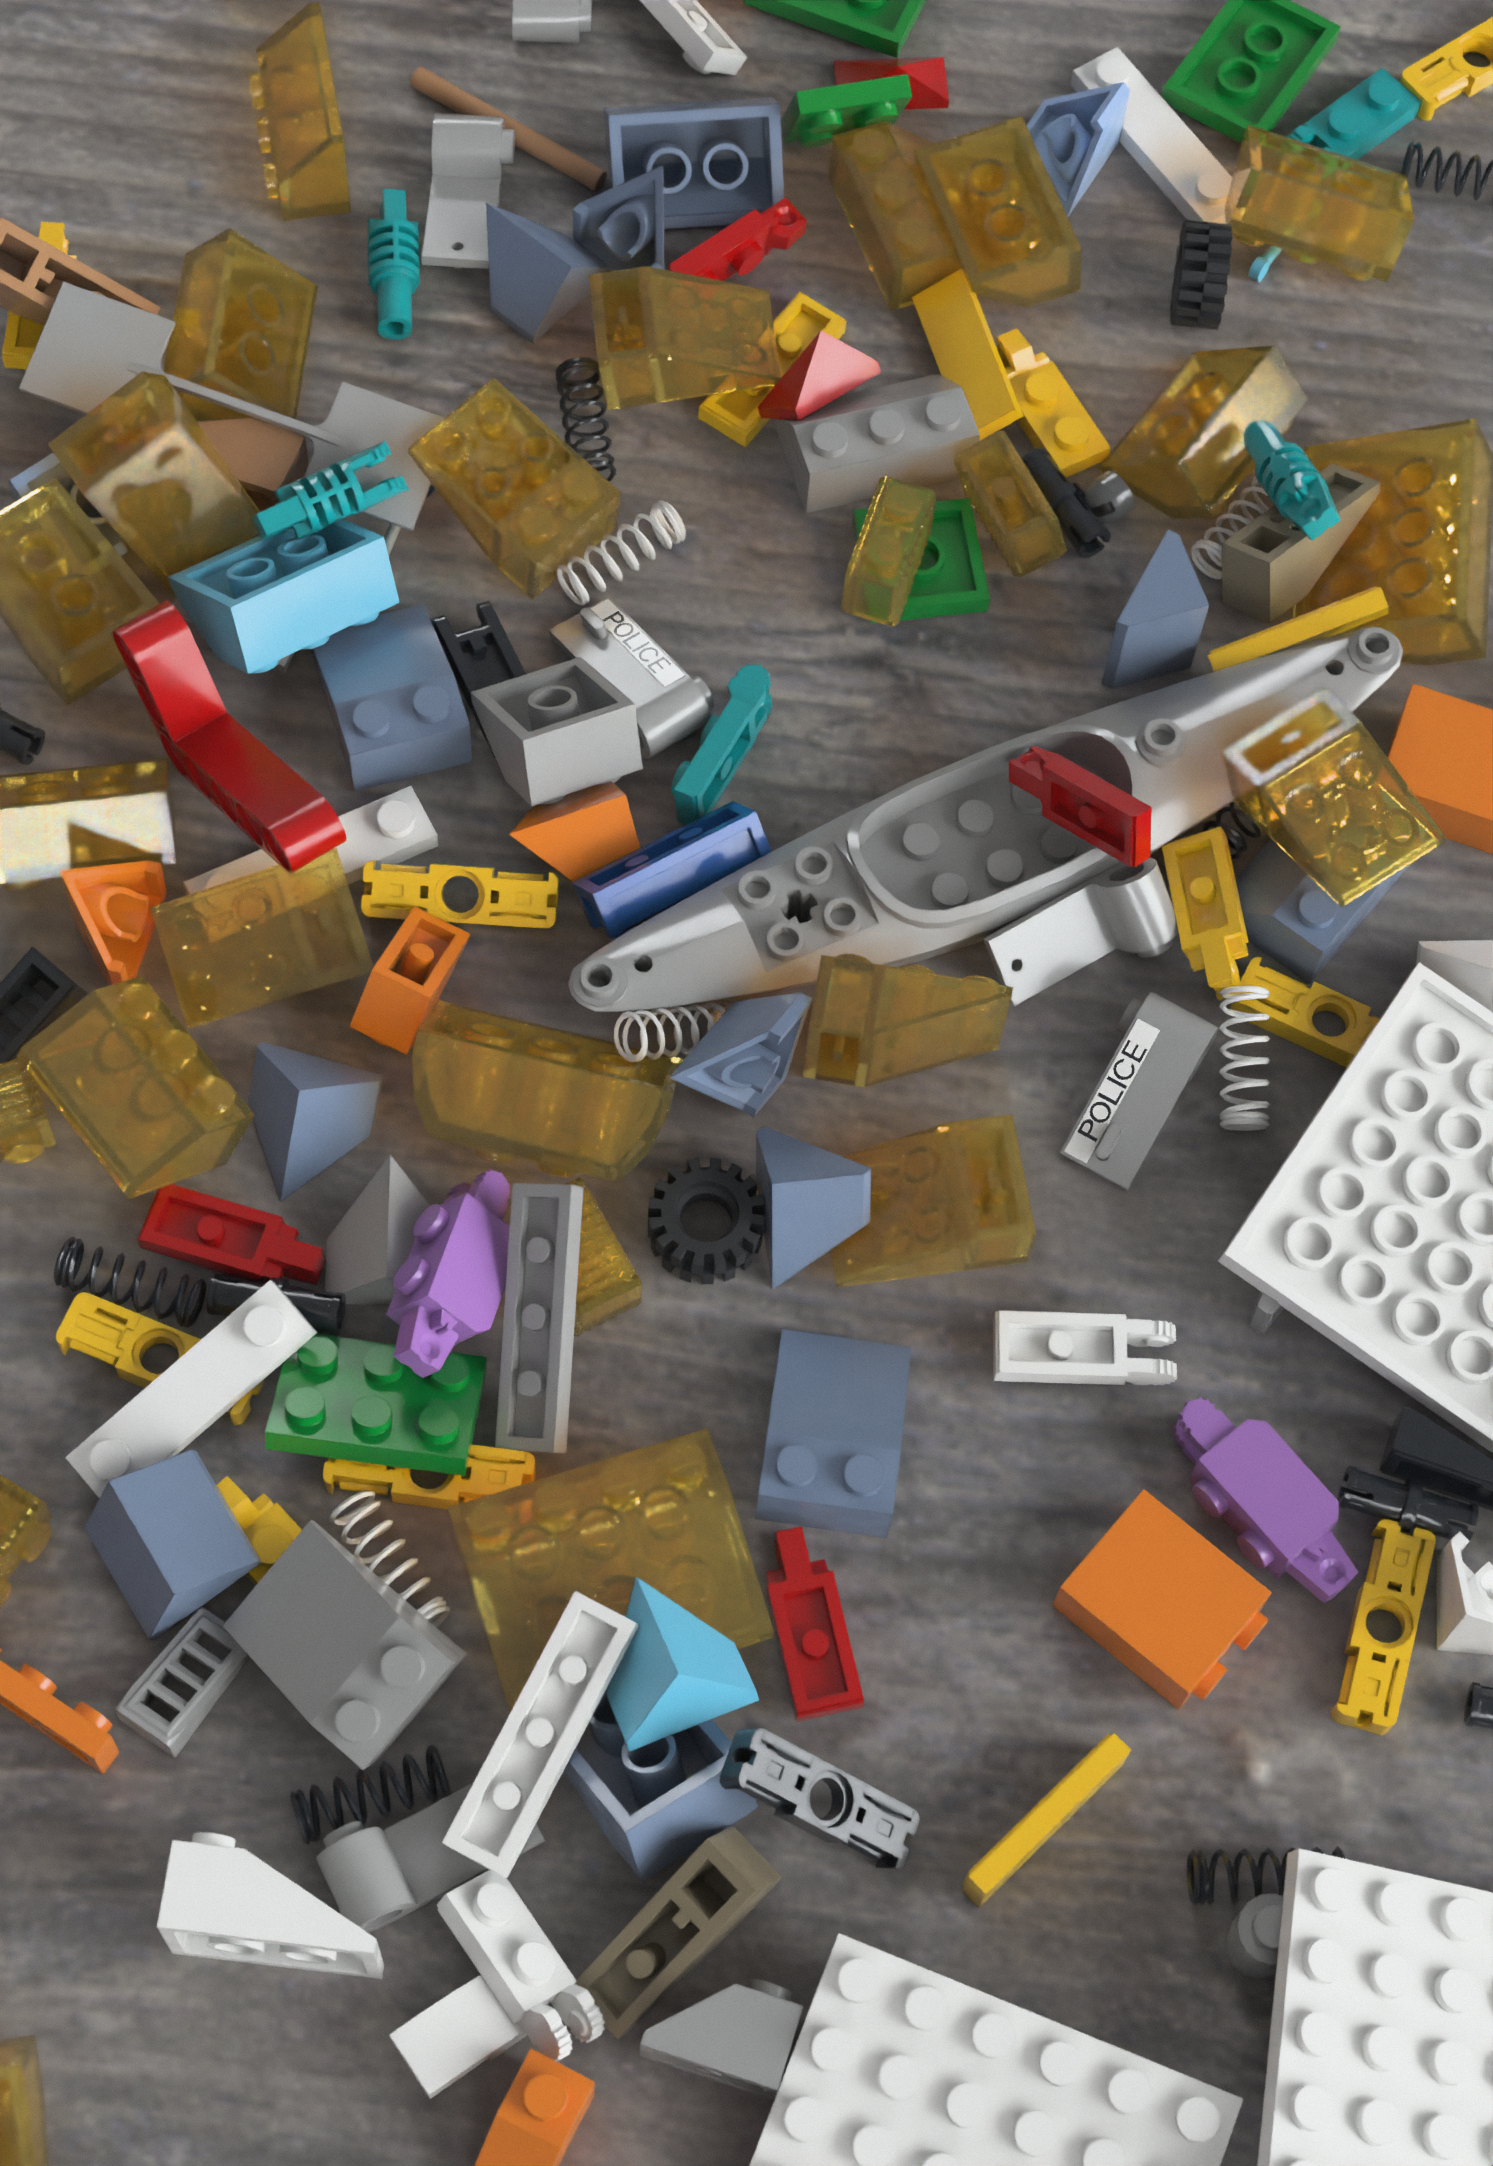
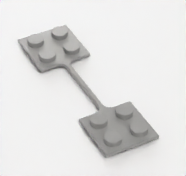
M66 282L62 283L19 386L20 391L132 431L147 394L156 387H169L306 436L314 445V453L304 477L319 472L382 441H386L392 454L386 457L384 462L371 468L366 467L354 474L363 492L376 487L378 483L390 477L397 478L399 476H403L409 490L359 513L413 531L454 427V421L342 381L327 419L319 425H309L165 373L161 368V359L175 327V321Z

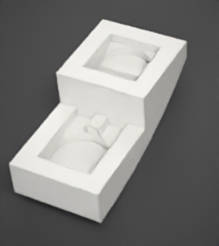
M481 1975L433 2004L389 2035L390 2040L430 2099L489 2058L492 2061L527 2036L518 2022L515 2024L512 2022Z

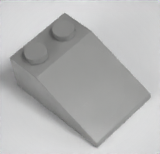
M313 1520L308 1522L223 1625L226 1631L305 1719L362 1770L381 1759L467 1655V1653Z

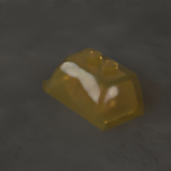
M437 1000L416 1034L412 1053L414 1100L429 1135L436 1139L475 1148V1154L484 1159L496 1162H509L514 1157L538 1163L537 1168L557 1177H573L575 1173H580L609 1181H620L647 1156L665 1123L679 1082L669 1077L684 1059L670 1058L662 1054L656 1060L650 1059L645 1055L643 1060L639 1062H629L619 1054L615 1042ZM620 1044L621 1048L625 1052L623 1044ZM629 1046L633 1055H636L641 1050L640 1048Z

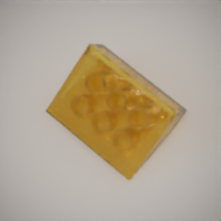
M1476 418L1304 447L1305 454L1319 473L1333 463L1379 481L1380 493L1308 595L1294 605L1293 618L1377 586L1382 588L1389 607V614L1339 634L1373 626L1391 631L1400 640L1403 649L1400 663L1430 666L1486 658L1493 513V453Z
M707 1428L448 1507L455 1546L510 1713L575 1591L625 1617L635 1577L637 1576L732 1640L737 1649L774 1638V1630L730 1487Z

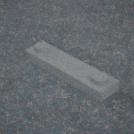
M531 1183L512 1184L495 1439L496 1448L551 1453H566L584 1188L581 1186Z

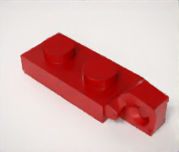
M787 197L762 213H759L755 208L669 264L664 287V301L674 313L691 302L695 304L705 302L718 290L721 282L736 272L740 276L751 272L762 261L764 255H768L773 248L787 250L805 233L806 218H803Z
M1035 745L1030 747V750L1016 759L1012 758L1009 761V782L1040 799L1042 803V816L1129 867H1136L1150 858L1151 806L1063 756Z
M160 1182L137 1238L138 1244L142 1249L254 1281L268 1282L273 1277L282 1278V1276H285L288 1279L317 1285L326 1263L322 1254L323 1249L297 1241L299 1236L298 1229L285 1224L282 1216L167 1182Z
M802 1526L775 1532L776 1539L773 1540L779 1569L766 1571V1595L796 1722L863 1708L864 1697L833 1570L828 1571L825 1559L810 1562Z

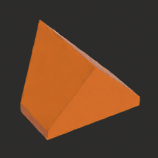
M612 781L567 794L561 801L553 804L534 805L509 833L510 836L572 882L640 848L626 794Z
M146 860L59 870L79 934L115 997L128 1000L167 895L161 863Z

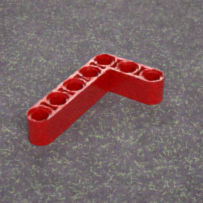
M169 600L163 601L112 630V637L173 765L191 785L286 872L292 874L347 841L345 830L325 797L227 713L187 623Z

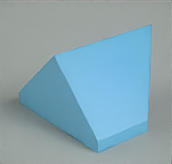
M636 1576L625 1617L636 1622L639 1628L606 1690L609 1704L629 1752L759 1701L755 1686L735 1643Z

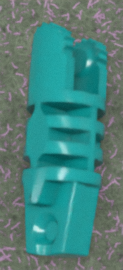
M1255 420L1253 423L1249 422L1248 427L1244 428L1245 432L1242 435L1244 437L1243 444L1256 463L1255 476L1257 481L1280 514L1295 525L1310 540L1321 536L1326 529L1333 527L1341 519L1326 481L1303 449L1296 443L1285 442L1274 425L1264 420Z
M382 441L319 472L275 490L274 492L279 503L257 513L252 519L262 541L290 529L293 530L297 540H300L332 523L355 515L408 491L409 489L403 476H399L397 478L390 477L378 483L376 487L363 492L354 474L366 467L371 468L384 462L386 457L392 454L386 441Z

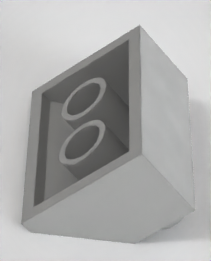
M940 374L843 395L799 421L773 419L806 513L973 475L980 433L962 387Z

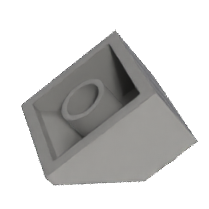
M582 657L471 692L472 704L505 781L531 806L553 804L561 801L567 794L611 781L615 783L621 776L643 769L635 703Z

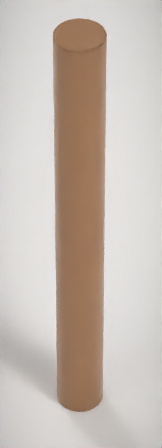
M420 66L413 73L410 85L416 90L461 115L504 117L505 129L515 130L516 147L595 192L600 191L604 186L608 175L605 170L426 68Z

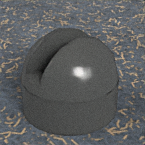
M1104 472L1085 489L1083 500L1102 524H1109L1120 520L1135 508V499L1129 486L1115 472Z

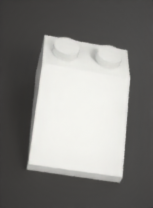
M198 1832L193 1834L192 1842L172 1840L157 1928L172 1954L382 1979L384 1963L375 1937L247 1850L235 1848L236 1840L234 1838L216 1833Z

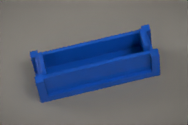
M732 801L572 882L590 927L595 929L601 926L609 938H618L625 933L624 929L697 893L772 852L756 811Z

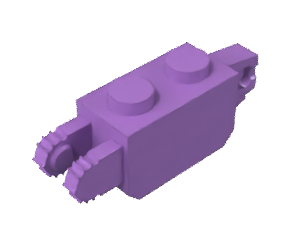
M489 1169L476 1176L477 1179L473 1180L474 1185L467 1184L464 1181L452 1187L451 1192L447 1193L449 1197L445 1199L444 1203L441 1205L433 1204L428 1207L414 1225L413 1235L416 1238L408 1259L402 1264L394 1277L393 1286L396 1290L386 1315L400 1325L394 1357L402 1364L409 1366L415 1374L422 1378L440 1371L454 1345L491 1329L506 1287L510 1226L503 1221L509 1204L507 1200L511 1198L509 1193L512 1191L509 1189L510 1184L502 1175V1172L499 1173Z
M1200 1397L1199 1399L1186 1401L1172 1432L1174 1433L1173 1439L1177 1440L1176 1445L1182 1446L1181 1451L1195 1465L1188 1480L1194 1485L1192 1492L1199 1505L1210 1516L1214 1518L1221 1516L1238 1535L1236 1540L1240 1550L1253 1565L1260 1569L1266 1567L1276 1579L1285 1572H1288L1324 1604L1334 1598L1358 1574L1357 1569L1331 1532L1338 1521L1339 1501L1267 1421L1247 1419L1236 1428L1220 1409L1216 1410L1214 1408L1215 1404L1209 1403V1399L1203 1400Z

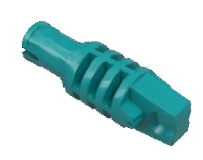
M383 189L382 202L380 203V219L368 218L367 222L368 282L373 292L377 295L379 335L386 339L401 340L411 334L412 294L415 293L420 284L419 224L417 221H407L405 190Z

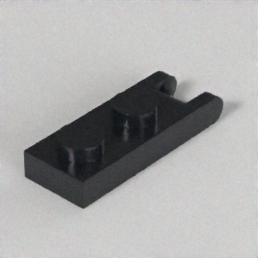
M487 600L476 604V613L481 625L454 633L445 615L434 617L431 619V622L453 674L495 758L472 704L471 692L526 675L492 604Z

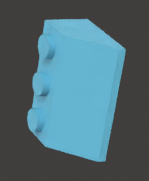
M344 519L332 523L300 540H297L292 529L265 541H262L261 537L258 536L168 577L171 589L216 658L247 674L271 670L278 665L279 659L300 649L319 647L329 640L330 635L349 626L370 623L379 616L380 611L399 603L384 536Z

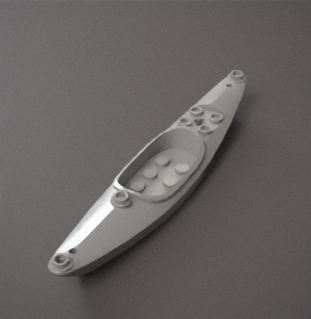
M1374 626L1314 640L1095 710L973 754L910 781L873 801L849 811L764 855L634 927L594 952L573 968L568 983L571 995L580 1006L595 1012H626L669 1008L734 996L754 995L832 982L923 961L982 942L985 937L1121 863L1116 858L1042 816V803L1040 799L1009 782V761L1012 758L1016 759L1035 745L1063 756L1151 806V855L1163 845L1186 833L1243 795L1358 708L1399 668L1403 653L1400 640L1391 631Z

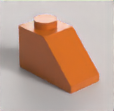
M414 906L373 967L349 1027L369 1036L378 1044L392 1047L407 1055L428 1022L471 934Z
M530 2048L494 2118L474 2166H559L595 2095V2082Z

